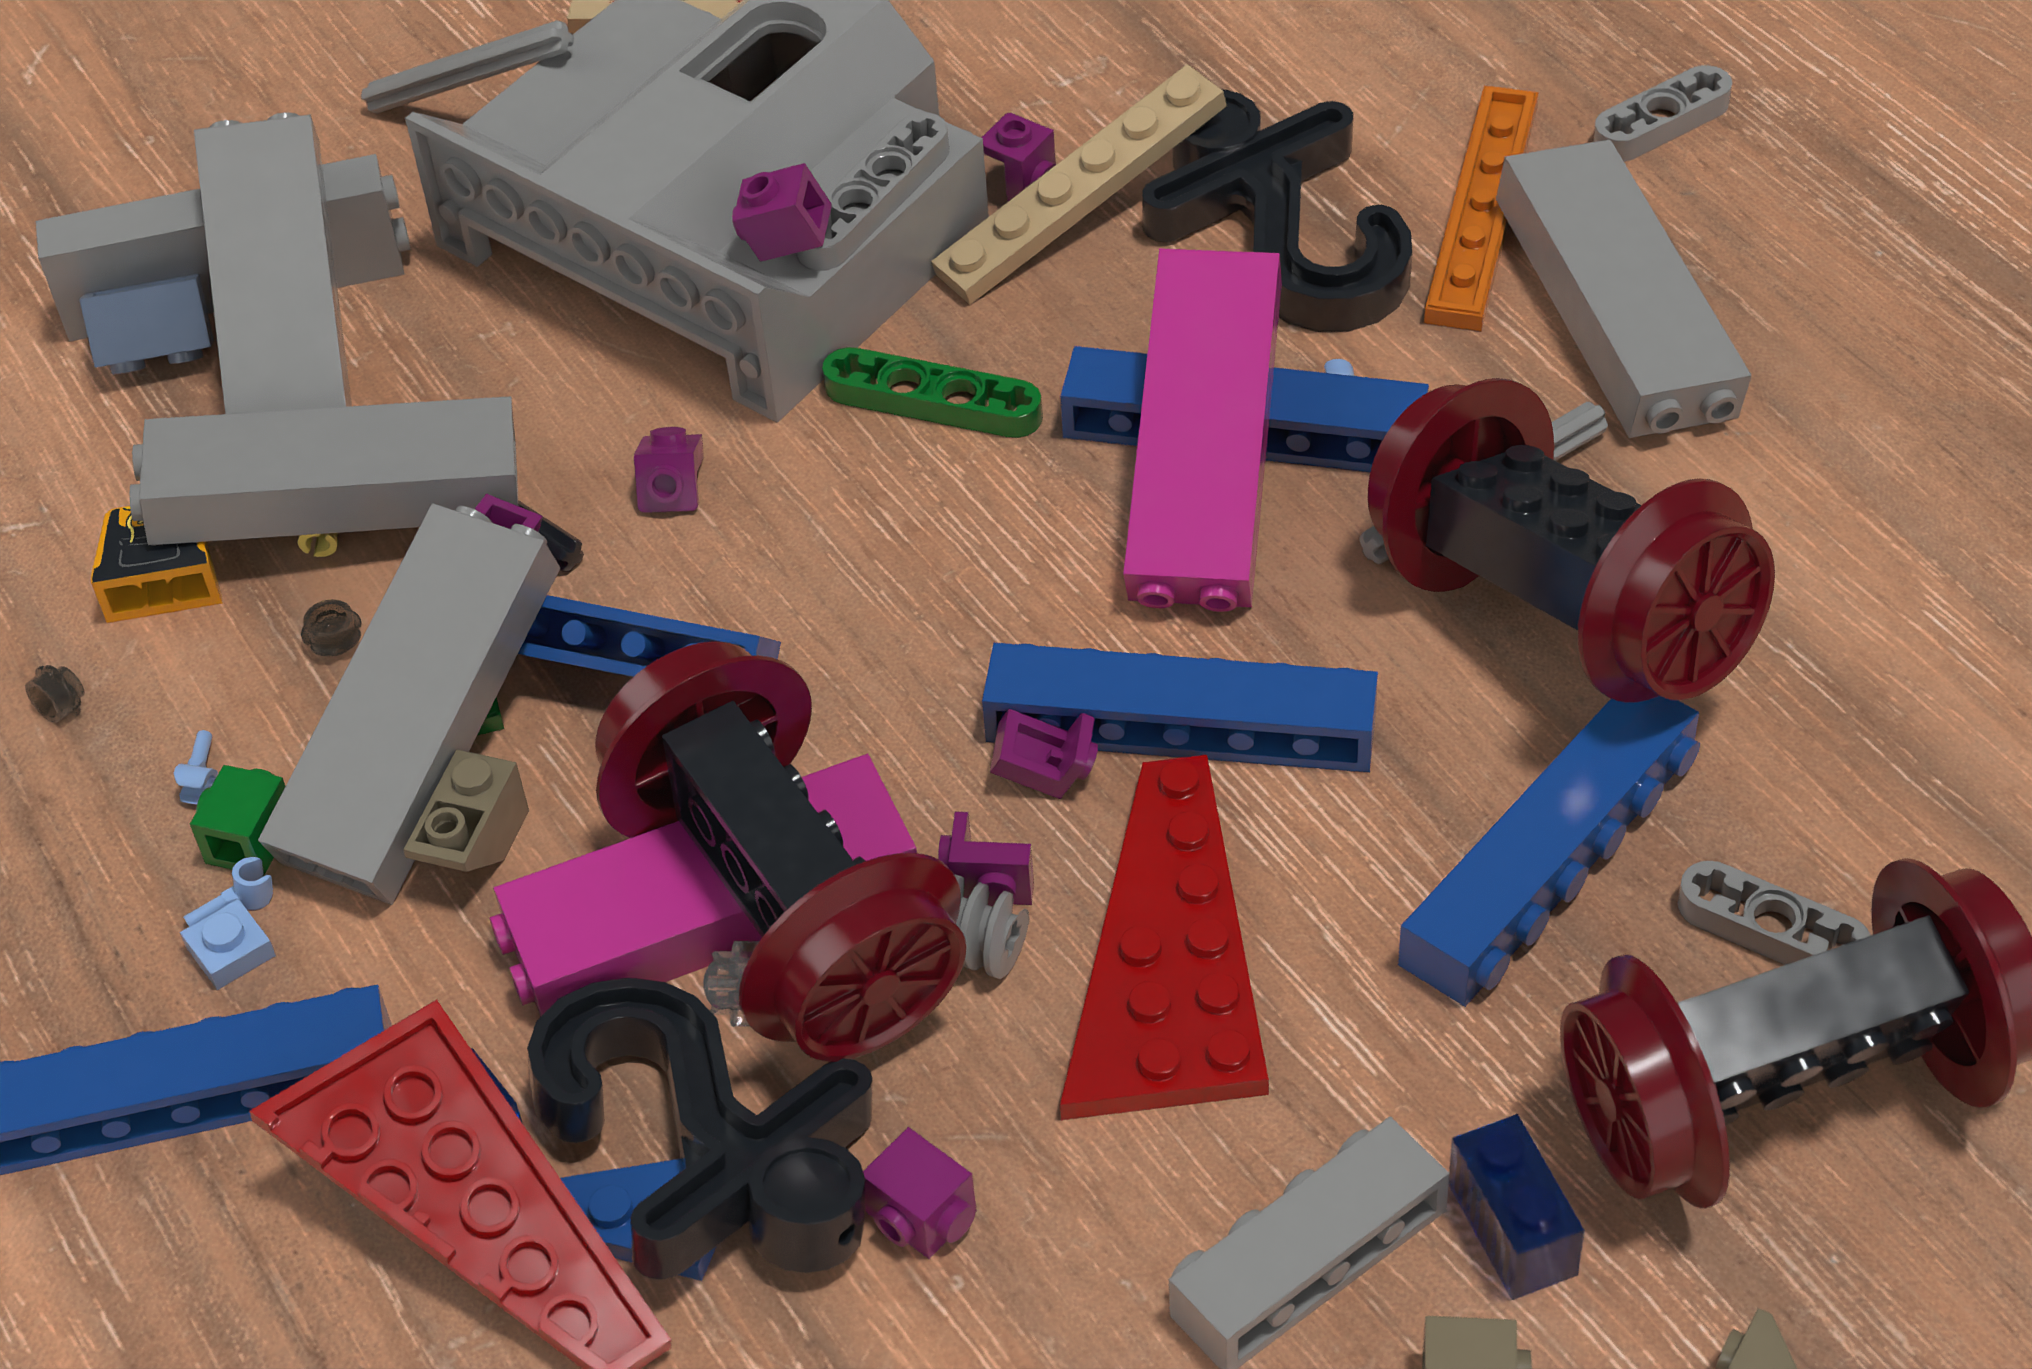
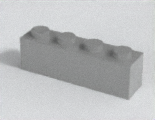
M1391 1116L1371 1131L1366 1129L1357 1131L1344 1142L1337 1156L1316 1171L1307 1169L1298 1174L1288 1184L1283 1195L1262 1211L1253 1209L1242 1215L1233 1224L1228 1235L1206 1252L1197 1250L1186 1256L1177 1265L1172 1276L1169 1278L1170 1317L1219 1369H1238L1445 1213L1447 1208L1449 1172Z

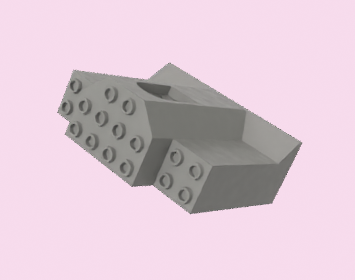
M615 0L573 34V45L568 47L566 53L538 62L463 124L412 112L405 118L438 247L478 267L492 255L489 237L725 357L733 400L777 423L824 380L823 362L830 353L846 347L858 348L936 275L931 261L989 217L983 139L967 130L947 123L949 154L947 158L844 263L836 268L818 271L809 269L800 263L797 253L760 262L748 243L741 240L734 229L732 212L737 203L742 179L752 177L761 172H772L805 163L824 193L827 194L903 118L919 112H929L939 116L935 62L889 0H743L722 19L681 0ZM887 169L880 171L876 175L889 178L901 175L903 171ZM852 203L842 209L848 212H858L867 209L870 205L867 203Z

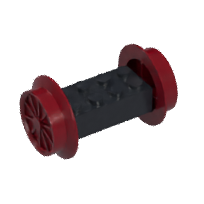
M1492 378L1477 381L1467 386L1454 384L1431 390L1414 401L1396 419L1381 442L1374 458L1368 482V509L1374 527L1383 537L1389 560L1398 574L1410 584L1432 592L1459 589L1481 576L1578 631V651L1584 673L1595 689L1611 699L1621 702H1641L1658 696L1670 700H1686L1697 697L1718 685L1739 665L1762 629L1774 591V558L1765 538L1753 530L1749 511L1741 497L1732 488L1718 481L1698 478L1682 481L1667 487L1651 497L1643 505L1636 503V499L1631 495L1615 492L1590 479L1586 472L1562 465L1554 460V432L1548 410L1535 392L1517 381Z
M703 642L680 648L649 664L629 680L613 698L601 718L595 741L596 755L601 764L596 785L597 802L600 811L606 821L616 831L629 838L679 821L761 935L762 939L755 947L743 971L739 987L741 1013L756 1033L775 1041L796 1042L806 1055L821 1061L854 1059L887 1046L916 1027L942 1002L952 989L963 968L966 957V940L963 932L956 924L961 905V892L955 875L939 859L921 853H896L867 861L860 856L855 859L851 858L843 847V838L835 820L828 811L822 810L817 812L809 802V794L801 775L791 764L805 740L812 714V699L808 686L793 667L772 657L751 656L749 652L740 646L727 642Z
M1904 858L1887 864L1880 871L1876 879L1871 904L1873 935L1677 1003L1663 981L1640 959L1627 954L1611 958L1605 964L1601 973L1599 994L1567 1005L1562 1013L1560 1022L1561 1052L1568 1085L1586 1134L1602 1164L1620 1188L1633 1198L1645 1199L1673 1189L1681 1198L1695 1207L1706 1209L1715 1206L1723 1200L1729 1185L1730 1154L1726 1125L1739 1117L1738 1110L1761 1103L1766 1111L1780 1108L1801 1097L1804 1094L1803 1087L1826 1080L1830 1088L1847 1084L1867 1073L1869 1070L1868 1064L1890 1057L1894 1065H1899L1921 1056L1936 1080L1954 1097L1970 1106L1987 1108L2000 1103L2006 1098L2012 1088L2016 1066L2032 1060V936L2014 904L1996 883L1977 870L1963 868L1940 875L1930 866L1920 861Z

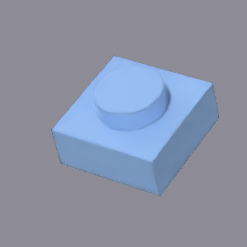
M239 899L180 932L187 950L217 990L276 956L271 941Z

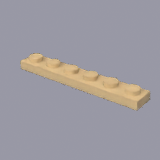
M1185 65L933 259L931 262L936 276L971 305L1227 107L1224 92L1190 65Z

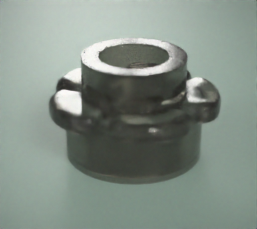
M329 599L320 601L311 606L304 615V626L301 630L302 641L306 645H311V651L317 655L338 656L353 648L361 638V631L359 630L362 626L361 618L356 612L352 611L347 603L341 600Z
M46 665L36 668V676L25 685L27 696L35 709L44 718L53 723L60 722L69 714L77 717L81 713L80 706L82 703L80 698L85 694L83 685L78 677L65 666L55 668L54 666Z

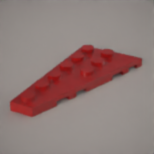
M1207 755L1142 763L1060 1102L1061 1120L1269 1095L1268 1072Z
M437 999L249 1111L252 1122L580 1368L641 1369L671 1349V1338Z

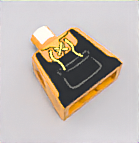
M130 506L113 508L104 515L91 573V584L107 623L223 604L221 590L207 541L148 545L144 522L133 521Z

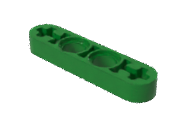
M853 347L837 349L830 353L823 362L822 370L827 396L843 405L1012 438L1028 436L1037 431L1042 424L1041 393L1033 383L1025 380ZM901 381H912L919 385L915 390L906 393H898L890 389L892 385ZM959 391L968 392L975 396L972 400L962 404H954L946 400L947 396Z

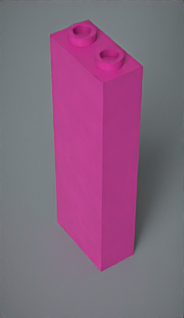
M1159 248L1123 572L1128 601H1138L1140 604L1151 608H1167L1174 603L1198 604L1207 610L1216 612L1231 611L1236 607H1252L1282 287L1280 253Z
M868 753L802 777L809 794V802L817 812L826 810L830 813L841 832L844 843L843 847L852 859L860 856L867 861L896 853H917L916 846ZM679 821L493 887L500 909V914L489 917L496 941L502 955L515 952L519 964L509 967L517 994L522 1005L535 1002L540 1017L559 998L590 983L628 977L667 982L754 950L762 939Z

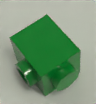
M223 765L212 786L206 788L200 795L196 814L190 822V827L205 864L232 870L238 861L248 857H258L262 860L263 876L266 874L274 857L258 839L286 787L283 777L275 776L263 769L247 770Z

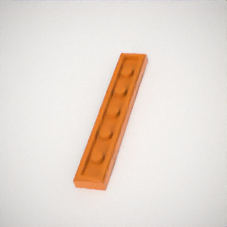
M1494 86L1483 87L1425 306V324L1482 332L1509 223L1496 201L1505 156L1526 153L1537 110L1538 92Z

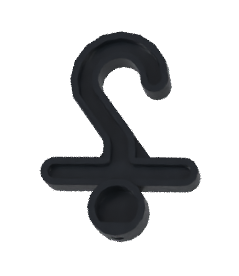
M1221 89L1224 92L1227 107L1173 148L1174 171L1152 180L1142 190L1143 231L1150 239L1159 242H1171L1241 210L1254 225L1253 252L1280 253L1282 287L1279 318L1288 324L1316 332H1350L1376 324L1400 307L1410 287L1412 267L1411 230L1398 211L1392 207L1372 205L1365 207L1358 213L1355 233L1356 261L1343 266L1319 265L1304 257L1299 249L1301 181L1349 158L1352 152L1353 112L1344 103L1337 101L1318 103L1261 130L1260 111L1255 103L1241 93Z
M630 977L590 983L559 998L536 1021L527 1047L530 1090L535 1114L556 1138L564 1142L578 1143L588 1141L596 1137L603 1128L605 1122L603 1082L600 1073L595 1069L599 1064L615 1057L630 1055L645 1057L659 1064L667 1073L680 1155L685 1169L642 1200L632 1211L630 1218L632 1260L634 1267L640 1274L658 1280L673 1278L684 1272L748 1221L753 1247L765 1261L786 1271L812 1273L830 1270L848 1260L860 1246L864 1231L865 1176L861 1163L845 1147L866 1131L872 1119L873 1078L870 1070L864 1064L851 1059L831 1061L756 1115L733 1096L717 1018L697 996L669 983Z

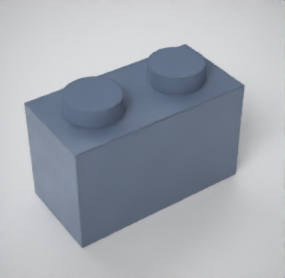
M200 274L86 293L79 299L94 366L96 368L110 365L111 374L146 368L144 359L167 355L169 364L203 358L202 348L211 347L214 341Z

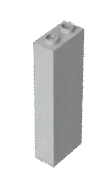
M286 112L272 115L268 120L241 123L234 120H223L213 123L209 128L195 129L194 138L225 414L352 406L320 143L311 115L300 116L295 113Z
M1609 139L1505 156L1496 201L1627 436L1633 438L1654 433L1661 434L1671 430L1708 423H1721L1726 420L1739 418L1752 375L1612 141Z
M376 154L322 164L337 288L404 275L401 252L411 250L404 217L395 219L392 217L391 210L400 208L393 175L382 176ZM200 189L36 221L38 259L69 342L88 338L79 301L86 293L200 274L208 314L214 313Z
M511 396L144 419L143 444H135L132 448L134 475L136 481H140V484L130 485V509L133 521L144 522L148 545L415 528L421 526L432 503L454 511L460 505L475 509L485 494L519 506L516 442Z
M434 503L431 504L258 839L279 863L393 905L415 861L406 858L403 849L456 749L469 752L560 570V566L547 547V540L543 535L520 524H514L511 529L493 524L487 516L467 506H457L454 511Z

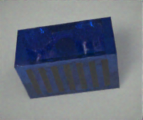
M1515 1114L1452 1137L1449 1187L1511 1300L1578 1276L1585 1230L1519 1115Z

